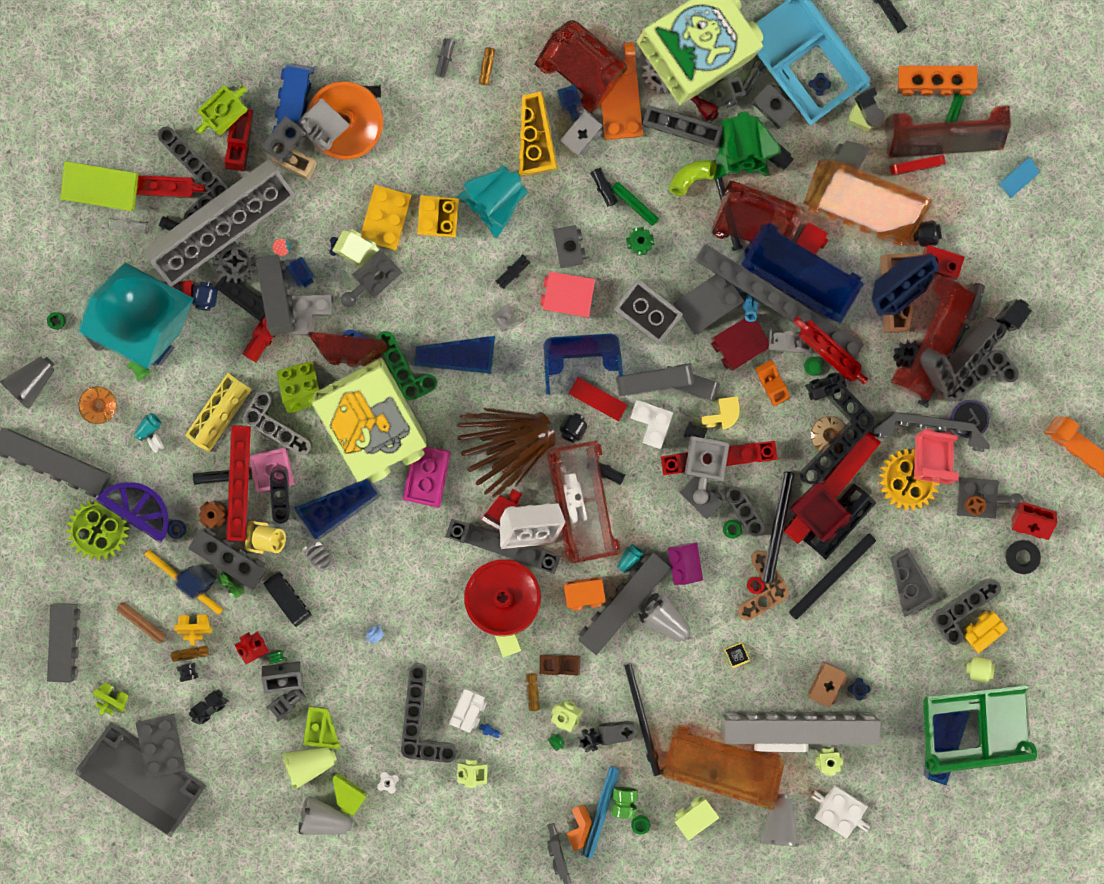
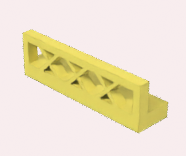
M227 372L185 436L196 446L210 452L252 388ZM230 380H232L233 383L231 384L229 389H227L228 383L230 382ZM221 397V401L216 405V401ZM210 413V417L205 421V417ZM199 429L198 435L194 438L193 435Z

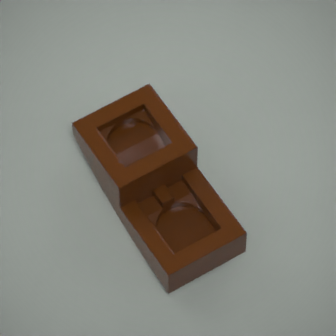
M541 654L539 674L579 676L581 656Z

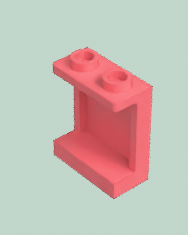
M549 272V276L545 275L543 287H547L546 295L542 294L540 306H543V311L589 318L595 279Z
M923 429L922 432L915 435L914 479L948 485L958 481V473L953 472L954 442L958 440V436L952 435L951 432H934L933 429Z

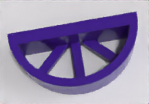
M124 482L107 488L97 497L96 502L160 544L162 543L168 529V512L163 500L154 490L143 484ZM126 489H134L144 493L132 512H130ZM120 490L123 507L107 496ZM149 496L156 502L161 511L136 516ZM162 518L161 532L145 521Z

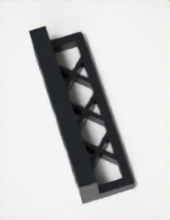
M853 484L838 501L842 507L847 506V512L852 515L849 518L850 522L844 528L839 527L835 531L836 536L829 542L827 540L825 542L820 541L817 545H814L811 541L816 535L812 531L803 540L825 560L876 504L872 497L856 484ZM858 491L861 494L857 500L851 501L853 493Z

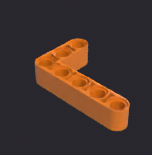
M1055 416L1044 433L1052 436V440L1062 447L1065 446L1068 452L1077 459L1078 457L1081 458V462L1092 470L1095 469L1096 473L1104 478V451L1077 431L1080 426L1074 420L1066 416Z

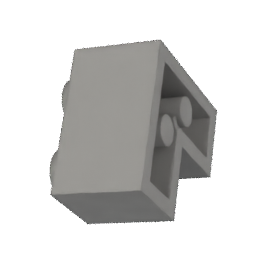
M332 295L292 296V307L296 318V324H293V335H315V316L334 315Z

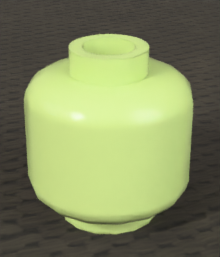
M973 657L972 662H967L966 673L970 674L972 681L988 683L990 679L994 678L995 664H992L991 659Z

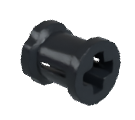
M690 421L683 437L686 438L688 436L691 438V436L704 438L708 428H700L693 425V422Z

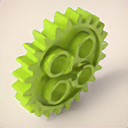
M96 499L94 504L87 500V506L81 503V510L74 508L76 515H69L73 521L66 523L71 526V529L66 530V532L71 533L67 540L74 541L70 547H78L75 553L82 551V558L89 554V560H93L94 556H96L97 560L101 561L102 555L108 560L109 553L112 556H116L115 549L122 551L119 545H126L127 543L123 538L129 537L128 534H125V531L130 529V527L124 526L127 521L96 502ZM95 511L98 513L99 519L93 523L90 521L89 515ZM106 514L107 518L100 527L102 533H97L93 544L89 545L90 540L93 538L96 532L93 529L94 526L98 527L102 521L103 516ZM110 520L116 523V528L113 531H109L106 528V524ZM84 528L90 533L86 540L80 537V531ZM101 537L107 541V545L104 548H100L97 545V541Z

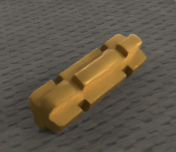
M486 47L484 50L485 57H483L481 75L479 77V84L484 86L489 85V75H491L493 65L492 57L494 58L495 49Z
M201 646L199 648L184 649L181 652L179 650L171 652V659L173 662H177L181 659L189 660L199 656L206 657L209 655L208 646Z
M536 673L526 674V682H528L527 696L528 701L530 700V703H528L529 711H538L540 709V704L537 702L539 692L538 684H536Z

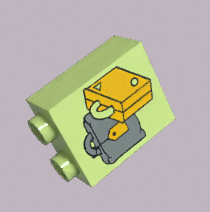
M382 357L313 394L312 405L358 482L367 477L371 483L377 482L390 474L391 470L388 466L400 460L403 461L404 465H409L424 456L423 448L426 447V434Z

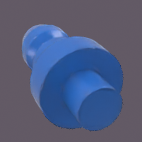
M488 723L486 725L481 724L479 727L484 735H490L494 738H499L501 735L498 730L491 728V725Z

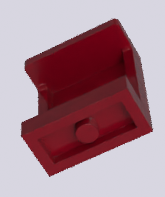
M745 318L714 336L711 343L715 352L721 353L723 357L721 362L726 369L730 368L731 371L769 349V340L757 320L748 322Z
M820 482L813 484L790 507L797 517L822 542L832 540L836 536L835 531L839 527L844 528L850 522L849 518L852 516Z

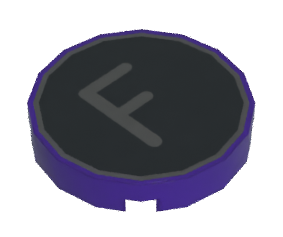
M965 400L953 408L952 420L972 422L981 434L986 431L989 425V413L982 403L975 400ZM967 431V434H957L962 437L969 438L970 431Z

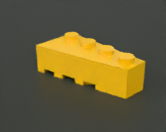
M540 91L522 95L519 176L522 178L559 170L544 94Z

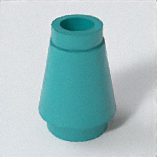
M153 413L145 415L134 432V436L138 440L143 441L160 428L161 420Z
M633 544L626 547L617 568L623 573L629 571L642 559V550Z

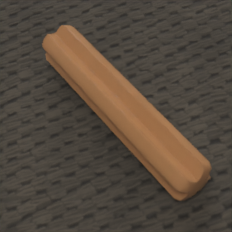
M122 602L119 604L116 610L157 643L160 644L164 641L166 635L126 603Z

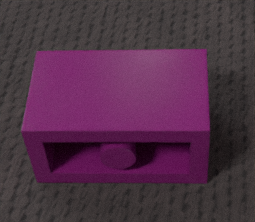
M697 542L668 547L674 585L691 584L703 580Z

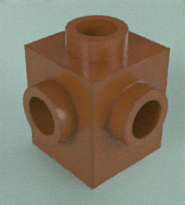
M214 500L210 503L206 501L199 508L201 510L198 514L201 518L199 521L206 528L210 527L212 529L216 526L219 528L225 523V517L227 516L225 510L227 508L220 501L216 502ZM210 511L214 512V518L208 515Z

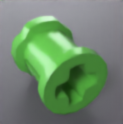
M133 361L126 366L137 376L138 382L152 372L151 369H146Z

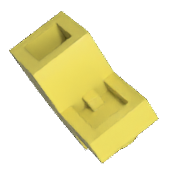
M738 396L717 399L719 414L700 417L701 424H706V428L716 427L718 426L717 422H720L721 429L731 427L739 417Z

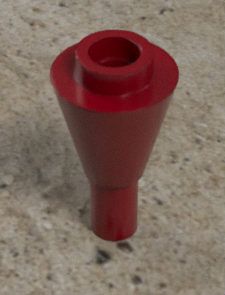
M697 95L690 99L696 104L697 109L706 122H712L718 117L719 107L699 98Z

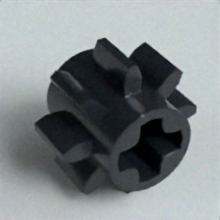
M594 728L582 730V736L577 737L580 744L579 747L585 749L586 753L590 750L593 752L598 750L596 745L602 743L600 741V733L594 732Z

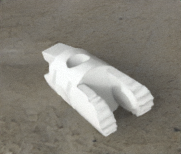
M576 474L563 475L565 484L563 487L570 522L573 524L578 521L577 512L580 520L586 521L587 515L581 486L577 481Z

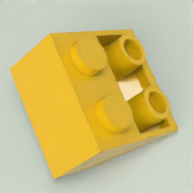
M421 195L418 236L456 237L459 198Z

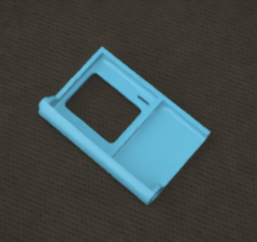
M786 0L756 23L763 34V41H761L763 47L758 52V57L810 126L858 90L862 93L871 86L869 84L871 81L870 77L812 0ZM815 46L821 48L848 85L847 90L822 108L816 105L789 68L793 62Z

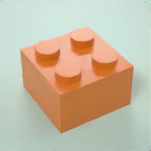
M601 576L563 582L567 608H571L572 611L581 610L585 605H590L591 608L600 607L602 603L606 602Z

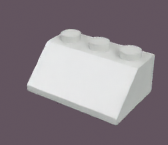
M559 503L506 508L500 518L501 549L554 544L566 523Z

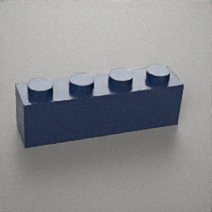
M201 564L193 565L179 572L175 577L177 582L174 586L193 600L205 594L218 578Z

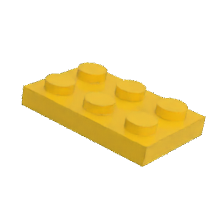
M374 185L361 231V238L364 240L369 239L375 242L377 246L397 251L412 195Z

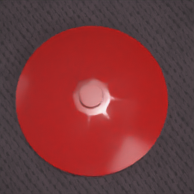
M494 560L479 567L470 577L464 593L465 608L472 622L483 632L499 637L512 636L528 628L537 617L541 606L540 586L533 573L524 565L512 560Z

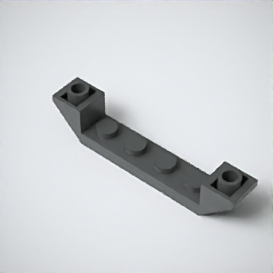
M893 412L872 429V432L876 433V437L888 438V435L893 436L895 421H898L899 425L909 426V423H916L917 427L926 429L929 428V425L936 426V430L948 431V428L956 429V433L967 434V431H970L968 445L973 447V451L984 452V449H990L989 443L972 422Z
M451 519L445 536L446 538L461 543L465 542L535 566L537 569L555 574L561 558L560 555L537 546L501 549L499 533L455 519Z

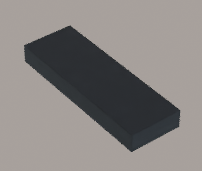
M227 277L220 279L214 287L260 322L265 318L263 299L239 281L237 284H235L234 280L227 283Z

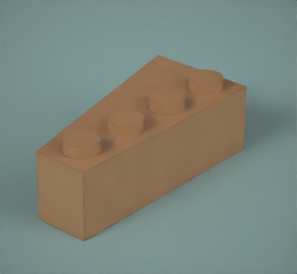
M924 253L886 254L880 256L881 276L902 259L923 255ZM914 301L897 315H883L884 333L910 330Z

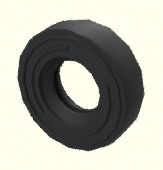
M1019 540L1009 546L1005 558L1007 565L1012 571L1024 575L1037 569L1040 564L1041 555L1035 544L1030 541ZM1020 550L1029 552L1030 560L1027 564L1022 565L1017 562L1016 555Z

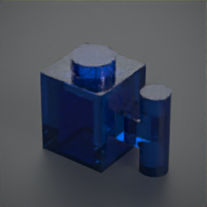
M575 84L557 90L562 111L569 110L573 122H576L579 118L577 107L581 106V100Z
M303 257L292 260L289 263L290 265L286 267L298 287L304 286V288H307L314 283L313 279L316 276Z

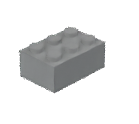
M639 279L635 281L613 310L658 346L683 315Z

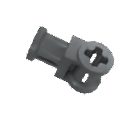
M301 689L291 690L286 695L283 694L276 698L266 708L272 711L277 718L276 721L279 722L291 712L296 703L301 699H306V696Z

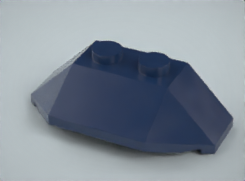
M932 253L904 258L875 281L871 301L879 316L897 315L927 291L935 273L939 270V266Z

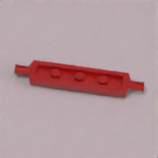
M138 175L136 195L192 198L194 192L205 193L206 190L204 189L205 184H195L193 178Z
M799 316L794 319L793 323L801 330L799 337L848 381L851 382L858 379L862 384L867 383L868 378L861 373V364L813 321L808 320L804 322Z

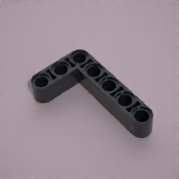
M843 385L831 386L827 390V397L849 422L800 471V479L806 484L813 485L818 483L875 424L874 416ZM836 389H839L841 391V397L839 399H836L834 396V391ZM850 402L854 405V411L852 413H850L847 409V406ZM863 416L868 421L866 426H862L860 422ZM850 429L854 432L852 440H849L847 437V432ZM836 443L841 446V450L837 454L833 449ZM822 457H826L827 459V465L825 467H822L820 465V460ZM810 470L814 473V478L811 481L806 476Z

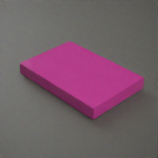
M426 446L423 448L424 456L409 465L403 500L440 508L451 451Z

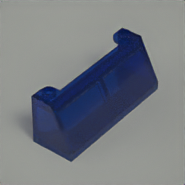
M770 222L768 225L762 224L738 259L737 264L829 319L841 324L865 284L860 281L862 277L854 272H851V274L845 273L778 232L779 228Z

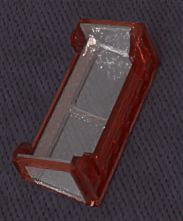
M597 440L548 449L546 452L556 504L559 503L566 522L561 533L567 562L574 564L618 555L617 550H620L618 539H615L612 535L598 461L599 455H602L601 445L597 444ZM575 473L577 481L580 483L587 520L581 521L577 512L578 521L573 524L570 522L563 487L565 485L563 475Z

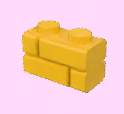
M987 610L982 612L978 616L979 620L974 624L969 623L963 628V638L978 654L1008 630L996 613L991 610L989 612Z

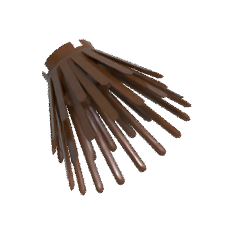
M483 408L485 411L497 413H465L466 415H460L462 419L500 420L457 424L458 427L500 428L457 437L460 441L479 437L481 441L491 440L489 443L461 452L462 456H467L492 448L486 451V455H494L469 466L467 469L469 472L497 459H502L492 465V471L476 481V485H480L501 471V477L485 490V495L503 482L501 487L493 494L492 498H495L519 478L515 484V487H517L549 448L555 446L554 430L549 431L547 425L551 424V422L543 412L531 414Z

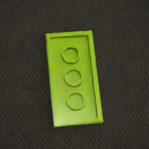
M64 161L60 199L135 211L139 173Z

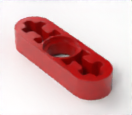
M944 155L899 163L889 167L891 176L915 172L918 169L925 170L946 165Z

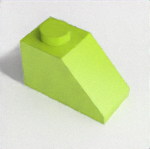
M336 772L333 777L337 805L340 806V810L346 815L351 814L354 816L368 793Z

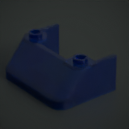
M615 334L550 337L544 342L546 395H550L549 375L561 373L564 368V359L602 356L605 369L608 371H618V376H623L620 341Z

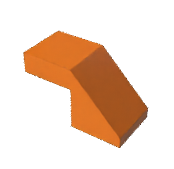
M772 360L755 368L773 407L790 399L787 387L780 378L775 363Z
M585 804L572 809L579 828L566 833L574 851L584 848L592 824Z

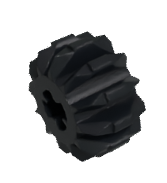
M907 339L906 344L900 342L899 348L894 349L893 359L896 362V366L898 368L902 367L903 372L910 369L912 373L913 368L920 370V365H922L921 356L925 351L922 344L918 345L916 340L910 343Z

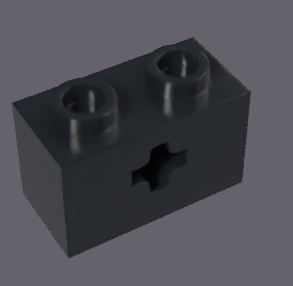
M1015 299L1005 304L995 320L1004 323L1009 332L1018 330L1032 310L1028 308L1029 304L1024 300Z

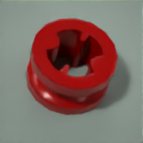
M754 576L747 581V589L752 594H759L763 591L764 583L759 577ZM753 580H757V583L761 584L760 588L754 591L753 587H750Z

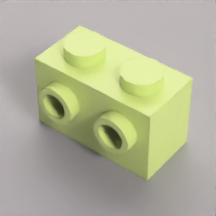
M351 229V231H342L332 251L356 266L361 267L380 249L375 247V242L369 239L364 240L359 232Z
M705 796L695 798L690 803L691 806L687 809L682 808L675 814L674 821L688 841L719 819L717 812Z

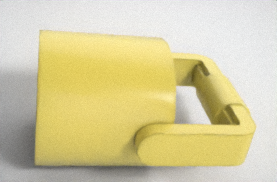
M248 522L244 546L246 551L264 554V551L272 553L282 551L286 542V535L282 529L269 527L268 523ZM254 524L260 525L254 530Z

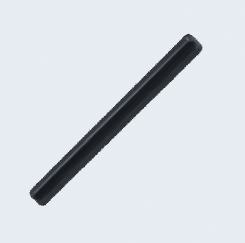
M789 471L783 473L762 582L766 584H772L774 580L794 480V473Z
M867 534L789 611V614L797 620L876 542V539L871 534Z

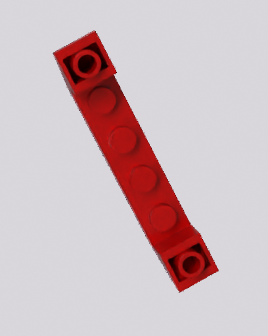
M775 441L729 446L726 466L778 460ZM688 452L660 456L663 476L685 472ZM706 453L703 455L702 460L708 465L712 458Z

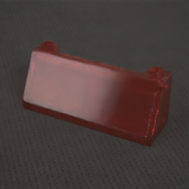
M937 275L933 284V290L936 295L941 297V300L911 369L907 367L897 369L891 380L894 388L928 402L935 388L931 385L921 364V356L926 349L930 348L945 355L947 359L949 358L975 298V295L962 285L941 275Z

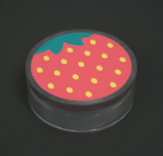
M277 238L272 243V251L275 255L278 254L279 257H286L291 253L292 246L287 239Z

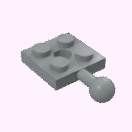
M691 436L684 475L700 477L698 490L693 494L695 503L702 505L708 501V493L705 491L708 479L724 480L729 443ZM706 453L712 458L708 465L702 460L703 455Z

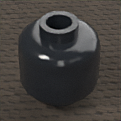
M934 220L919 222L916 230H913L914 242L918 241L921 247L937 245L939 239H942L940 224H936Z
M577 413L565 416L559 428L561 437L571 443L580 441L587 430L585 418Z

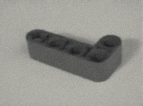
M994 350L989 352L968 376L970 384L967 387L961 384L958 387L959 390L952 394L953 397L948 396L940 391V395L947 402L956 401L993 373L996 374L1000 381L1010 383L1018 379L1019 371L1004 351ZM995 354H999L1001 357L999 364L993 361ZM980 365L985 367L983 375H980L977 371ZM1006 369H1009L1012 372V377L1010 379H1007L1004 376Z
M691 363L616 377L619 396L682 387L695 383Z
M984 579L933 614V624L946 642L952 645L962 642L963 633L957 622L996 597L1001 591L1000 584L992 579ZM988 584L994 585L992 586V592L987 590L989 588ZM976 593L978 600L975 603H971L970 597ZM957 604H961L962 611L956 614L954 608ZM940 615L946 616L944 624H939L938 622ZM951 631H956L957 633L954 640L949 639Z

